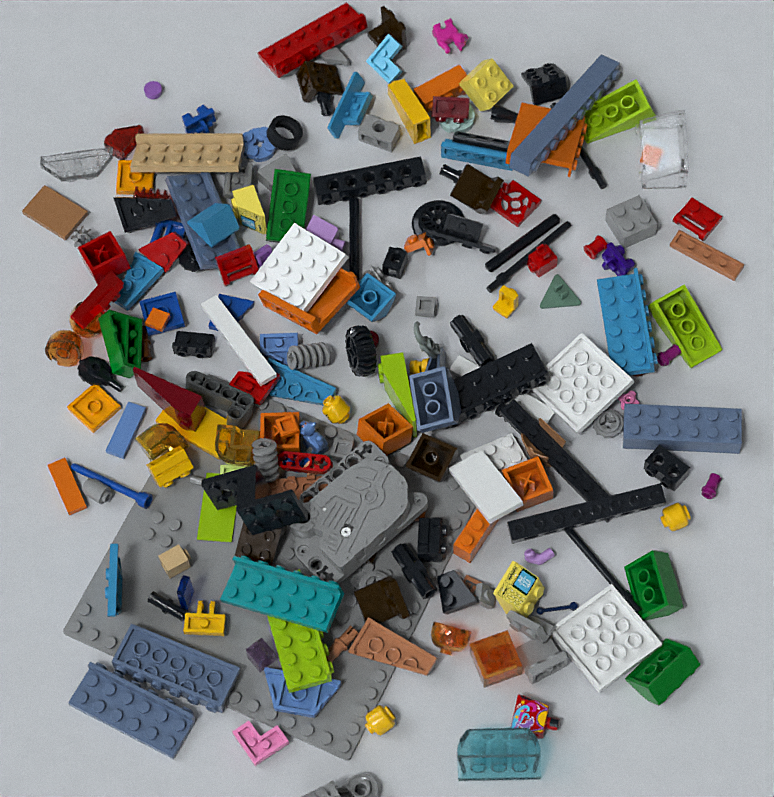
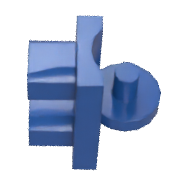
M203 104L198 107L197 116L193 117L191 113L183 115L182 120L185 132L210 133L208 128L212 127V123L216 122L214 110L212 108L208 109Z

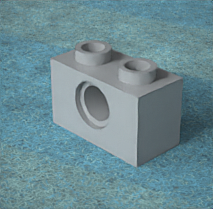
M366 114L358 130L359 141L389 152L393 151L400 137V125L392 121H385L375 115Z

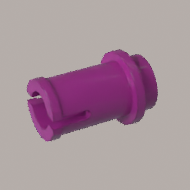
M673 344L666 351L659 352L657 362L661 366L669 365L671 360L681 355L680 348Z
M710 474L706 485L701 489L703 497L712 499L716 496V489L722 480L718 474Z

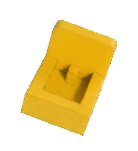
M503 285L499 290V300L493 305V310L508 318L518 307L519 295L514 289Z

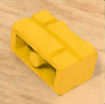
M180 445L146 464L155 483L159 487L163 486L164 488L172 485L174 479L186 477L191 473L190 470L194 469L185 450Z

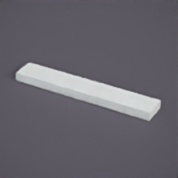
M217 295L200 304L203 311L260 386L277 377L276 372Z
M459 355L449 370L451 374L460 377L480 368V366ZM529 394L518 395L513 398L538 424L539 418L549 424L555 415L546 404Z

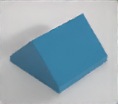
M214 203L187 221V224L211 248L240 228L229 204Z
M367 273L359 281L360 288L346 304L369 321L374 322L387 316L396 293Z

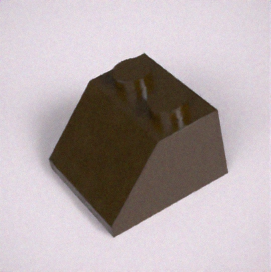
M422 433L405 467L441 483L450 474L449 467L457 462L459 452L456 447Z

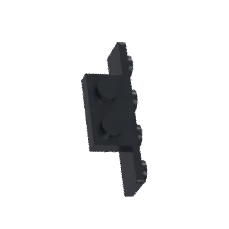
M447 213L442 230L426 225L423 228V232H426V235L429 237L437 238L439 236L449 243L456 241L462 243L461 246L472 249V247H476L485 254L495 253L496 250L495 246L478 241L483 223Z

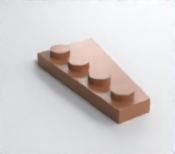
M307 475V477L298 478L289 476L268 482V485L271 488V495L292 489L299 500L300 495L322 476ZM322 484L318 490L322 491L328 485ZM306 497L304 502H309L313 497Z
M369 617L348 653L425 676L429 675L438 660L435 656Z

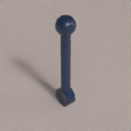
M572 602L570 605L544 609L539 607L536 612L538 615H542L544 612L566 609L575 611L578 605L576 602Z

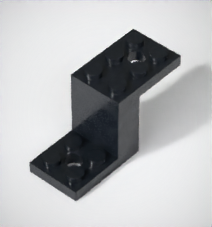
M257 465L209 477L201 481V486L217 510L237 505L236 511L252 535L308 520V514L292 489L271 495V488Z

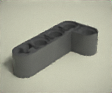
M191 371L187 373L185 389L202 396L203 402L226 411L227 428L231 431H240L253 414L254 398L246 392L201 372Z

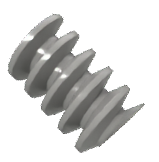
M323 342L298 346L292 345L287 352V364L291 370L295 368L301 369L302 366L304 368L309 366L315 367L316 365L320 367L323 364L327 366L330 361L329 349Z
M257 439L252 443V447H254L252 450L255 461L254 465H257L267 483L272 482L280 475L277 444L271 439Z

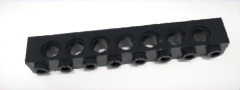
M659 483L508 521L507 527L511 543L513 544L665 506L666 499L662 484Z

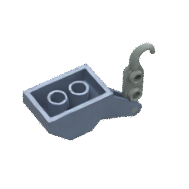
M417 321L414 323L415 338L419 343L421 351H425L430 359L424 372L410 375L409 379L417 430L424 433L458 424L461 405L458 390L450 370L446 367V354L443 347L435 343L432 338L422 336L419 330L420 322Z

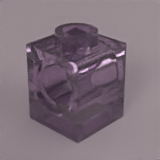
M262 637L246 649L248 659L259 672L276 661L274 651Z

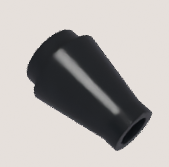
M498 104V106H493L490 119L494 120V122L516 123L518 113Z

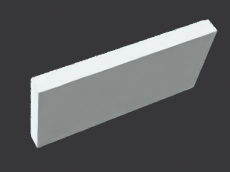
M483 450L449 467L450 474L489 524L523 506L521 498Z

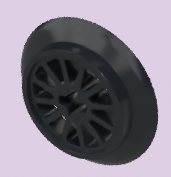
M444 200L429 201L415 211L412 218V229L417 236L425 233L423 232L424 225L442 230L447 213L464 217V215L451 202ZM437 219H440V224L436 223ZM439 236L432 238L435 246L451 244Z

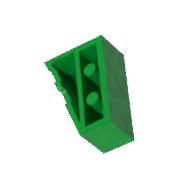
M108 310L98 320L112 373L131 378L134 375L132 370L134 366L141 369L142 319Z

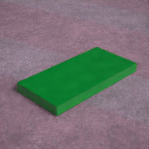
M281 169L274 170L265 241L279 243L294 223L305 228L311 179L310 173Z

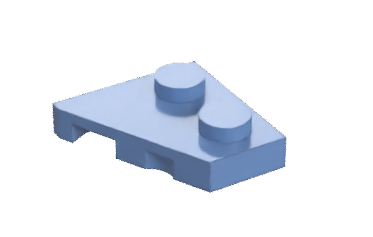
M298 333L260 334V353L288 366L287 352L290 346H298Z

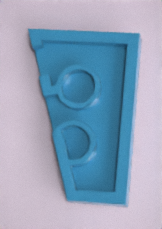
M136 251L130 269L126 270L127 274L124 280H121L124 283L123 288L119 292L121 296L114 302L127 311L164 273L161 266Z

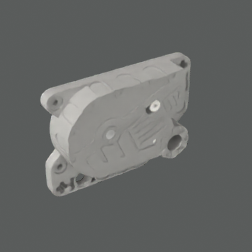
M364 441L300 495L299 501L308 514V522L305 524L300 522L289 525L292 534L296 538L295 555L313 576H317L326 582L327 580L323 574L326 572L330 578H333V581L340 584L426 511L429 505L428 499L423 493H409L405 478L395 467L390 465L388 457L372 441ZM364 449H371L372 452L370 454L368 452L365 453ZM352 459L359 461L358 464L351 467L348 466V462ZM336 472H343L336 479L333 478ZM320 485H328L322 491L318 490ZM306 497H313L309 502H304ZM315 561L322 563V567L318 570L311 568Z

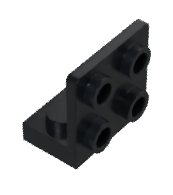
M547 63L536 69L530 68L521 73V77L530 87L532 103L534 105L562 98L568 91L565 76L554 63Z

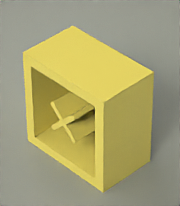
M493 58L483 60L459 83L479 111L491 109L514 87Z

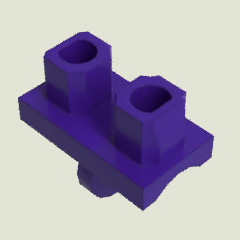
M612 242L607 244V249L602 253V259L604 260L602 268L604 270L611 269L617 276L627 275L634 268L635 263L630 258L625 260L623 257L625 249L621 245L615 246Z

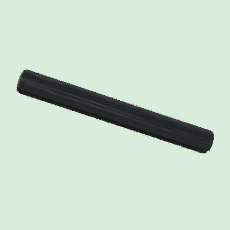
M351 198L349 200V271L357 276V280L360 279L359 199Z
M552 214L487 261L485 268L489 272H493L560 222V218L556 214Z

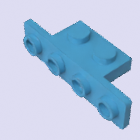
M353 72L327 127L335 139L340 137L345 125H360L373 98L370 92H361L365 82L358 72Z

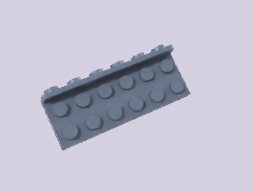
M201 172L200 174L167 176L165 182L200 269L218 268L215 257L240 248L236 234L233 233L211 248L187 224V221L214 203L223 204L220 200L219 192L213 183L212 175L209 172Z
M132 623L112 659L115 671L121 675L128 674L140 683L144 681L150 683L157 690H167L174 697H184L189 703L203 705L208 711L213 713H223L224 703L241 671L237 666Z
M89 662V670L69 700V706L174 759L196 722L193 711L186 707L180 708L176 706V703L169 698L164 700L158 697L155 691L141 688V685L136 681L131 680L129 682L123 679V675L116 671L111 673L106 670L107 668L98 662L96 664Z

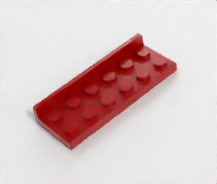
M346 2L259 51L258 56L280 78L301 66L305 61H310L368 28L366 17L363 13L358 14Z

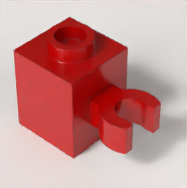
M541 244L536 247V251L528 255L527 266L532 273L541 277L557 267V256L547 244Z

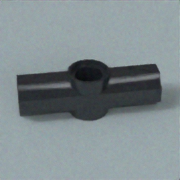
M464 315L454 317L450 322V326L459 337L460 344L465 352L470 353L480 367L492 362L494 356L484 344V339L477 329H473Z
M400 543L395 546L391 553L400 565L407 581L414 585L423 600L434 596L438 591L437 587L428 576L427 570L420 559H416L406 543Z

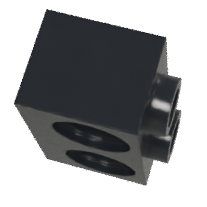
M660 444L644 462L645 472L650 477L657 478L665 488H670L673 491L689 476L690 467ZM654 462H660L662 465L657 466ZM670 473H675V474H677L678 476H677V477H671L669 474H670Z

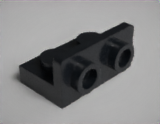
M177 331L175 342L172 343L173 352L181 357L188 355L196 356L197 358H211L214 334Z

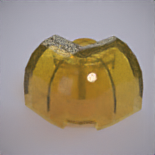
M156 423L135 438V441L150 461L156 459L166 450L169 452L179 445L184 450L189 447L182 434L168 423Z
M218 424L215 451L219 458L228 465L236 467L252 466L255 462L253 459L254 454L252 450L254 447H252V443L260 439V431L243 430L233 425Z

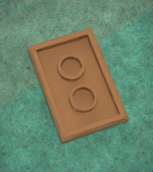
M46 185L41 188L22 210L25 216L65 241L88 215L85 209Z

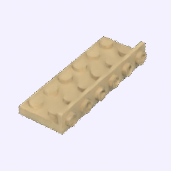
M136 134L137 145L130 168L131 172H239L245 150L243 134Z

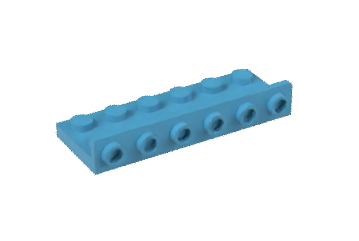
M633 268L634 274L597 279L609 358L629 376L655 372L654 364H658L656 353H652L651 349L655 348L653 337H649V332H652L651 322L646 320V317L649 316L648 305L643 303V301H646L645 289L641 290L640 286L644 285L642 274H638L637 268Z

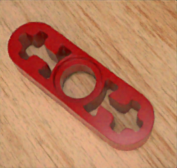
M283 451L278 455V464L285 471L324 475L333 468V462L326 455ZM288 457L291 461H295V464L287 462L285 465L282 461ZM308 458L310 460L307 467H300L302 459ZM325 461L327 465H325L323 469L320 467V465H317L323 464V462Z

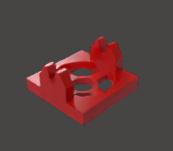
M512 180L509 184L503 183L490 208L516 227H519L541 204V199ZM511 192L521 193L518 198H511L507 194ZM527 197L529 200L527 206H523L522 202ZM502 199L508 203L506 210L501 205ZM513 201H518L521 205L519 208H512L510 204ZM512 212H521V214H511Z

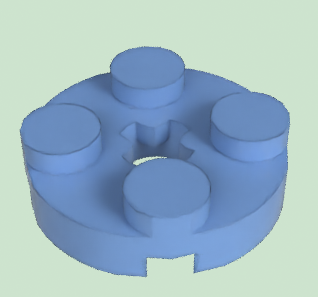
M268 127L254 128L243 133L245 145L243 155L247 159H254V162H264L273 157V153L277 148L267 138L266 131ZM258 142L263 143V144H262V147H258L257 145H256V146H254V145H255L256 143H258Z

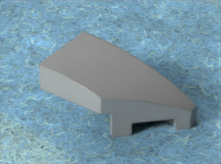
M336 46L318 55V57L330 65L342 63L344 66L350 65L347 58Z

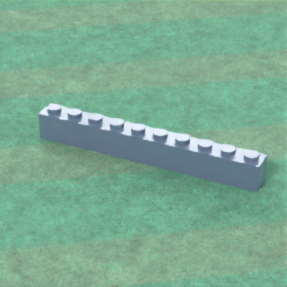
M601 54L512 152L509 168L528 177L533 171H537L540 163L545 161L549 153L557 148L558 143L566 138L569 130L574 129L577 121L583 119L585 112L591 110L594 102L601 98L603 92L610 88L614 80L618 79L620 75V62Z

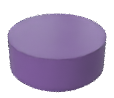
M157 81L146 83L144 86L145 96L149 99L159 98L162 95L161 84Z

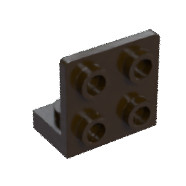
M382 6V23L367 32L368 37L378 47L388 34L392 35L403 46L397 53L399 54L406 49V27L395 18L394 13L390 9L388 10L385 6Z
M305 61L296 73L303 102L310 103L317 92L336 95L344 93L335 65Z
M466 164L450 196L479 214L486 213L504 180L500 177L490 178L473 166Z
M243 522L235 556H246L254 562L264 561L269 566H272L280 536L286 533L287 526L252 535Z
M391 576L354 592L365 622L368 617L379 624L395 616L401 619L410 617L398 583Z

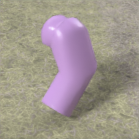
M550 548L540 554L535 553L532 549H527L524 552L525 560L528 563L542 565L555 556Z

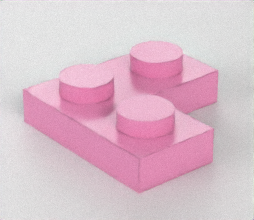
M250 721L232 731L234 737L255 766L289 744L288 739L278 725L261 736Z

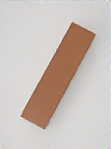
M681 230L677 232L669 246L733 281L736 280L744 268L743 263Z

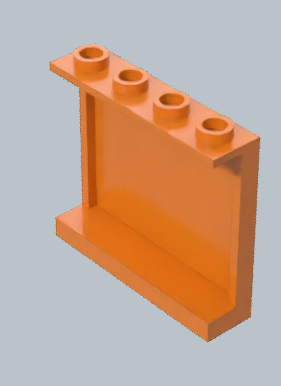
M521 103L507 149L505 164H510L512 152L549 113L551 108ZM586 116L582 120L577 121L574 129L569 130L566 138L561 140L554 151L552 150L548 158L541 163L569 168L568 177L571 176L572 170L576 171L578 160L575 158L579 159L581 152L579 146L582 147L584 141L582 134H586L588 125L585 123Z
M341 267L308 312L291 305L265 290H262L258 296L264 307L318 334L357 292L360 285L357 281V276L353 272H347Z

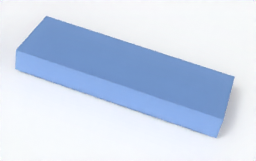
M131 402L127 403L105 450L107 454L122 459L125 458L146 413V407Z

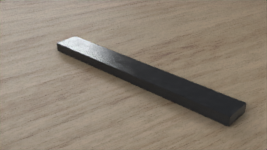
M514 399L500 410L499 414L520 435L522 433L525 434L535 448L549 457L548 463L586 502L609 496Z

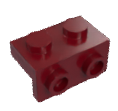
M433 96L432 119H435V122H446V119L454 120L453 123H464V120L469 121L470 98Z

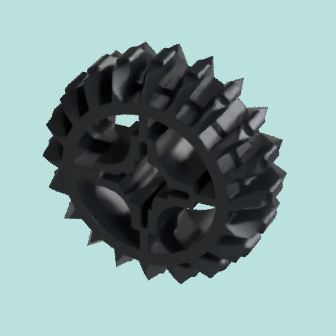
M364 325L349 328L345 335V348L349 366L355 376H369L375 373L377 367V354L373 335L367 326Z

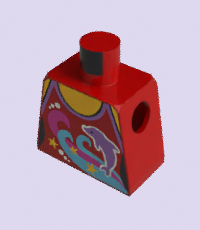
M518 694L510 728V737L543 739L545 729L557 731L559 719L548 717V705Z

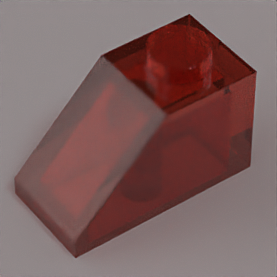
M135 125L114 129L104 140L106 152L119 160H125L137 145L136 134H144L143 126Z

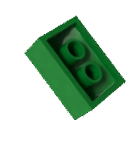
M652 550L624 566L633 600L642 609L638 615L643 621L669 616L684 608L668 553Z
M666 638L662 642V647L644 659L625 680L647 701L660 705L701 664L690 647Z

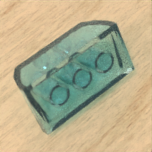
M530 728L467 729L461 736L457 747L458 781L541 780V752L536 735Z

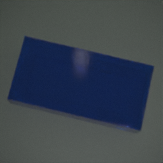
M183 575L177 589V596L180 606L188 610L194 589L190 577Z

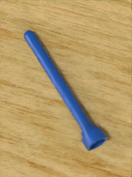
M73 463L71 465L73 471L88 478L99 480L111 489L134 499L138 506L147 509L152 503L153 495L147 492L138 493L79 464Z

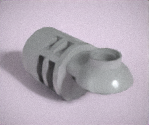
M359 773L351 776L345 785L337 788L336 783L331 781L302 797H376L378 787L371 776ZM359 788L366 789L363 795L356 794Z

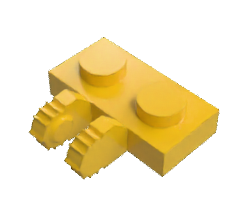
M198 601L197 613H185L184 635L224 636L226 616L225 614H215L216 601L210 602L209 614H203V601Z

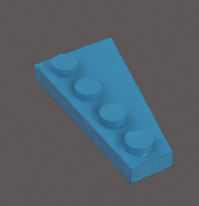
M270 358L267 360L273 370L280 374V380L268 396L324 406L323 401L328 396L333 397L337 391L336 387L300 371L291 370L288 366Z

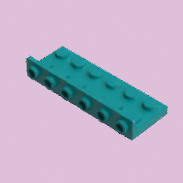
M241 556V558L233 557L232 560L235 566L220 598L223 603L322 632H329L345 594L340 584L331 580L325 582L313 575L308 577L296 570L290 572L281 566L272 567L264 561L254 562L246 556Z

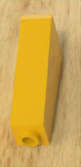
M405 79L395 80L388 84V96L413 143L416 144L431 138L430 117Z

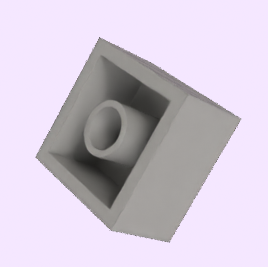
M640 195L606 209L605 221L624 249L656 235L657 222Z

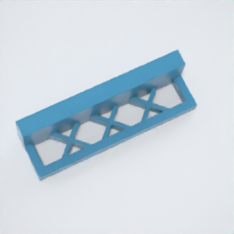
M445 139V142L442 141L441 158L509 171L513 170L509 168L510 164H505L507 152L452 142L450 139Z

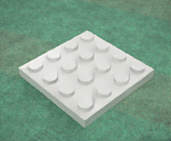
M294 223L250 280V283L258 289L265 290L291 305L308 312L349 257Z
M581 333L545 366V369L549 372L550 380L544 386H537L530 390L579 435L633 385L634 380Z
M612 584L555 624V630L551 634L599 693L662 647V642Z

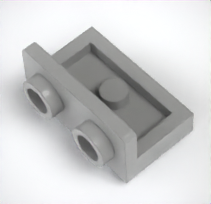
M249 162L246 167L240 166L239 172H225L223 197L233 199L232 191L251 185L254 176V170H252L253 163Z
M510 610L506 615L510 622L509 625L513 630L520 631L530 639H535L543 644L555 630L554 626L531 614L526 618Z

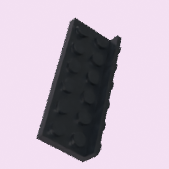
M530 343L454 379L459 393L461 414L458 424L447 426L446 429L457 427L467 419H474L484 411H491L502 402L508 403L518 395L527 394L530 389L544 386L550 380L549 372L545 369L533 344Z

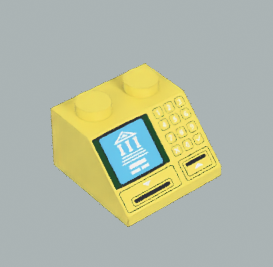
M254 185L232 191L233 199H231L235 218H239L242 226L261 234H266L265 215Z
M512 561L493 594L506 614L512 610L528 618L529 614L533 612L538 599L542 597L545 588L537 576L517 562Z

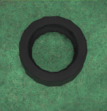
M285 115L273 118L266 131L269 142L274 147L285 151L296 148L303 136V129L300 123L294 118ZM281 127L289 130L294 138L289 139L281 136L275 128Z

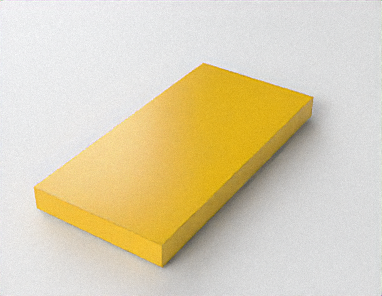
M206 407V415L196 432L190 429L188 431L182 429L177 422L162 410L155 420L158 425L217 459L222 457L239 433V431L229 430L226 425L227 419Z

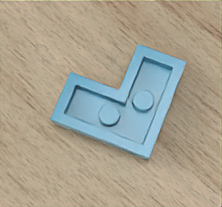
M390 34L385 37L366 60L388 84L395 81L403 72L392 61L403 46Z

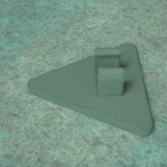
M556 274L540 303V308L580 306L581 301L564 280Z

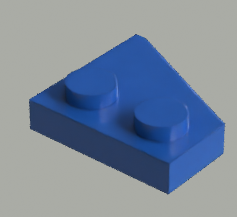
M219 294L218 296L237 322L243 318V314L249 308L252 309L254 307V301L224 294ZM210 320L208 325L209 329L218 331V329Z

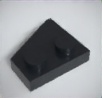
M452 570L437 576L444 614L448 615L480 603L479 599L470 591V587L463 582V578L457 571Z

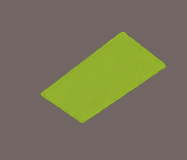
M206 473V478L217 476L220 474ZM204 490L197 540L232 542L237 505L217 510Z

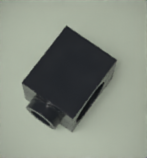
M389 247L382 264L383 273L387 276L401 279L408 261L407 251L398 247Z

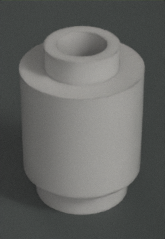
M88 478L82 486L84 494L99 504L108 502L112 496L111 488L95 478Z

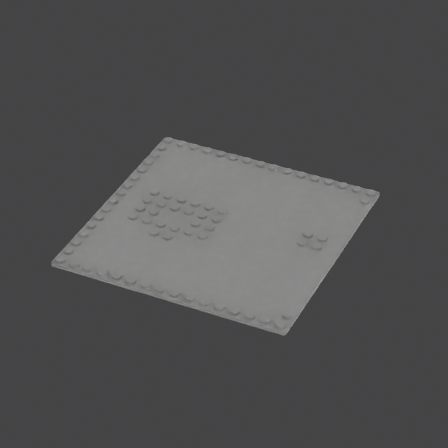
M207 375L229 385L230 383L213 375ZM266 398L261 406L254 403L252 416L220 459L215 458L173 433L162 455L180 445L185 450L194 469L190 470L191 473L186 477L174 479V483L165 488L163 486L159 487L150 474L141 492L153 495L151 505L144 509L138 506V503L135 501L114 538L112 544L119 545L118 557L121 559L123 573L122 613L116 615V617L107 616L108 599L105 598V587H109V582L106 580V568H109L110 561L109 547L63 632L70 638L114 657L132 623L237 666L241 671L224 703L225 707L272 728L278 725L283 733L348 761L351 759L366 729V714L378 705L396 667L348 653L355 641L354 639L347 646L348 649L342 651L332 663L334 673L331 674V677L334 680H340L341 686L315 718L275 711L264 667L282 670L268 617L261 613L223 603L220 600L235 566L232 559L235 556L243 520L236 511L232 542L197 540L204 489L200 485L191 483V476L194 475L206 479V473L220 474V465L253 464L255 461L253 459L254 454L252 450L254 447H252V443L260 439L261 413L299 412L301 422H316L315 430L326 439L329 449L321 455H326L330 459L335 438L353 441V450L363 443L357 435ZM204 402L206 408L227 419L226 411ZM301 434V453H311L313 449L311 447L306 448L303 445L304 439ZM364 449L365 453L368 452L370 454L372 452L371 449ZM394 451L387 455L390 465L395 467L405 478L409 493H423L428 499L429 505L424 518L441 517L443 518L444 525H447L448 528L447 537H444V543L447 544V554L443 555V561L422 562L428 576L437 586V576L443 574L453 553V544L467 525L476 506L451 474L439 483L407 469L405 466L410 457ZM331 459L333 467L341 460ZM352 459L348 462V466L351 467L358 464L359 461ZM325 461L323 462V464H321L322 467L327 465ZM279 466L280 475L277 479L295 476V478L307 477V473L285 471ZM336 472L333 478L336 479L343 472ZM419 521L411 522L377 552L373 564L363 563L340 583V587L345 594L329 632H323L324 638H321L322 644H326L328 649L334 643V639L336 637L339 638L349 626H352L359 633L365 624L354 592L359 590V582L363 575L370 571H380L397 581L410 617L405 619L395 616L380 623V625L404 639L410 640L430 598L423 600L414 585L407 581L391 551L400 543H406L416 559H418ZM287 526L286 533L280 536L272 567L281 566L290 572L300 569L301 573L311 577L312 574L295 555L296 538L292 534L290 526ZM179 544L182 550L186 549L191 557L189 560L190 568L170 579L160 564L158 555ZM315 561L311 568L318 570L322 567V563ZM326 572L323 573L327 581H333V578H330ZM155 591L166 599L170 598L174 600L173 603L187 609L188 613H197L198 601H203V614H209L210 602L216 601L215 614H225L226 616L224 636L184 635L185 619L180 621L168 613L164 614L160 608L148 603V598H153L150 594Z

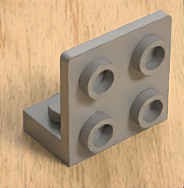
M551 637L544 644L534 639L513 649L514 656L531 684L567 666V655L564 651L559 652Z

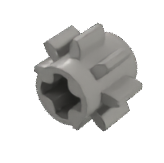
M84 226L80 230L74 229L76 235L71 236V240L76 241L74 247L81 246L95 239L94 236H89L92 230L89 229L87 231L84 229ZM82 235H85L84 241L80 239Z

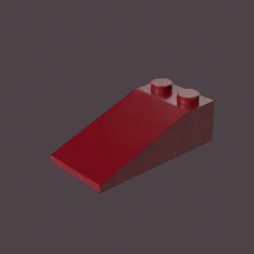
M134 366L132 370L137 386L177 422L182 429L187 431L190 429L196 432L206 415L202 396Z

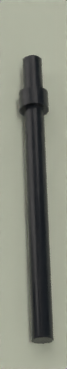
M552 103L550 108L552 109L556 103ZM579 146L581 148L580 157L589 169V175L592 179H595L600 189H604L607 184L601 176V171L597 166L595 167L584 147Z
M566 221L536 247L541 244L550 245L571 227L570 222ZM536 247L507 271L501 272L496 276V280L486 287L487 291L492 293L500 285L503 286L507 283L513 274L528 263V255L536 251Z
M573 529L565 530V533L606 581L616 588L638 614L642 609L632 599V594L620 585Z

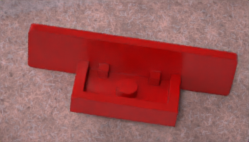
M110 271L70 315V318L82 329L86 328L100 312L104 314L111 307L109 305L111 301L114 303L121 296L119 292L123 288V281Z

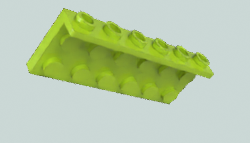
M267 616L288 692L292 693L331 682V674L334 673L332 662H327L326 659L329 652L327 645L321 642V638H324L323 632Z

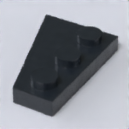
M114 197L125 233L177 217L172 199Z

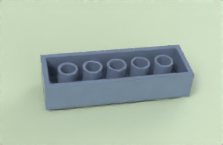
M624 404L622 449L655 450L660 444L668 451L739 454L742 444V409Z

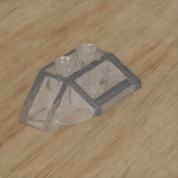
M113 147L41 156L40 167L60 181L91 180L98 177L113 159L114 150Z

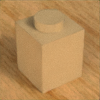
M179 544L158 555L160 564L170 579L190 568L189 560L191 557L186 549L182 550Z

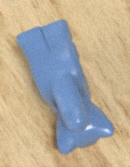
M302 421L299 425L300 434L303 435V445L306 448L311 447L313 449L312 454L325 453L329 446L326 439L315 430L316 422Z

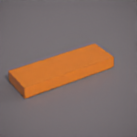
M66 458L48 464L47 466L68 514L72 515L86 509L87 506Z

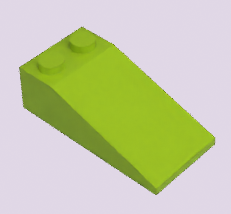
M637 79L594 102L591 110L585 112V123L588 125L586 134L582 135L588 144L639 126L656 117Z
M685 284L648 305L649 311L672 344L680 348L681 357L689 368L723 350Z
M401 352L380 356L381 363H378L379 381L384 383L385 391L398 413L413 426L412 437L415 438L417 437L416 418L404 354Z

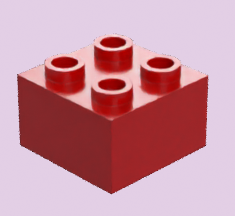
M111 231L77 247L97 285L110 271L117 276L130 269L127 258Z

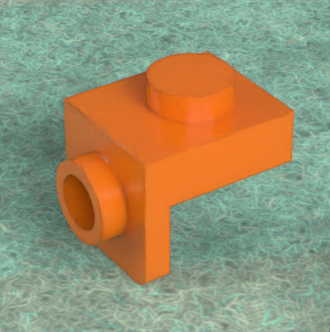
M426 232L418 236L417 234L409 236L404 245L407 253L424 247L428 256L432 255L435 247L432 238L428 237Z

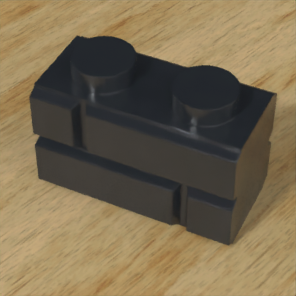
M441 517L419 519L417 556L421 562H442L443 555L447 554V544L444 543V537H447L448 528L447 525H444L443 518Z

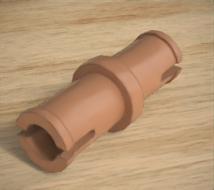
M349 626L339 638L336 637L334 639V643L328 649L329 655L326 656V659L333 663L342 651L348 649L347 646L359 633L352 626Z

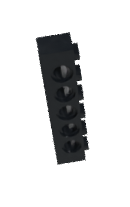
M421 156L313 177L318 205H329L333 202L348 201L351 198H365L368 195L384 194L394 190L400 191L409 187H419L426 184V175Z

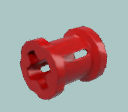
M597 235L593 242L584 246V252L594 260L597 254L607 249V242L603 237Z

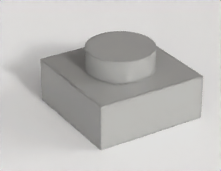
M417 296L415 316L434 317L436 297Z
M335 438L330 454L331 459L342 460L353 451L354 442Z
M484 583L477 584L475 597L479 599L480 603L478 605L486 609L494 608L495 596L493 592L495 589Z

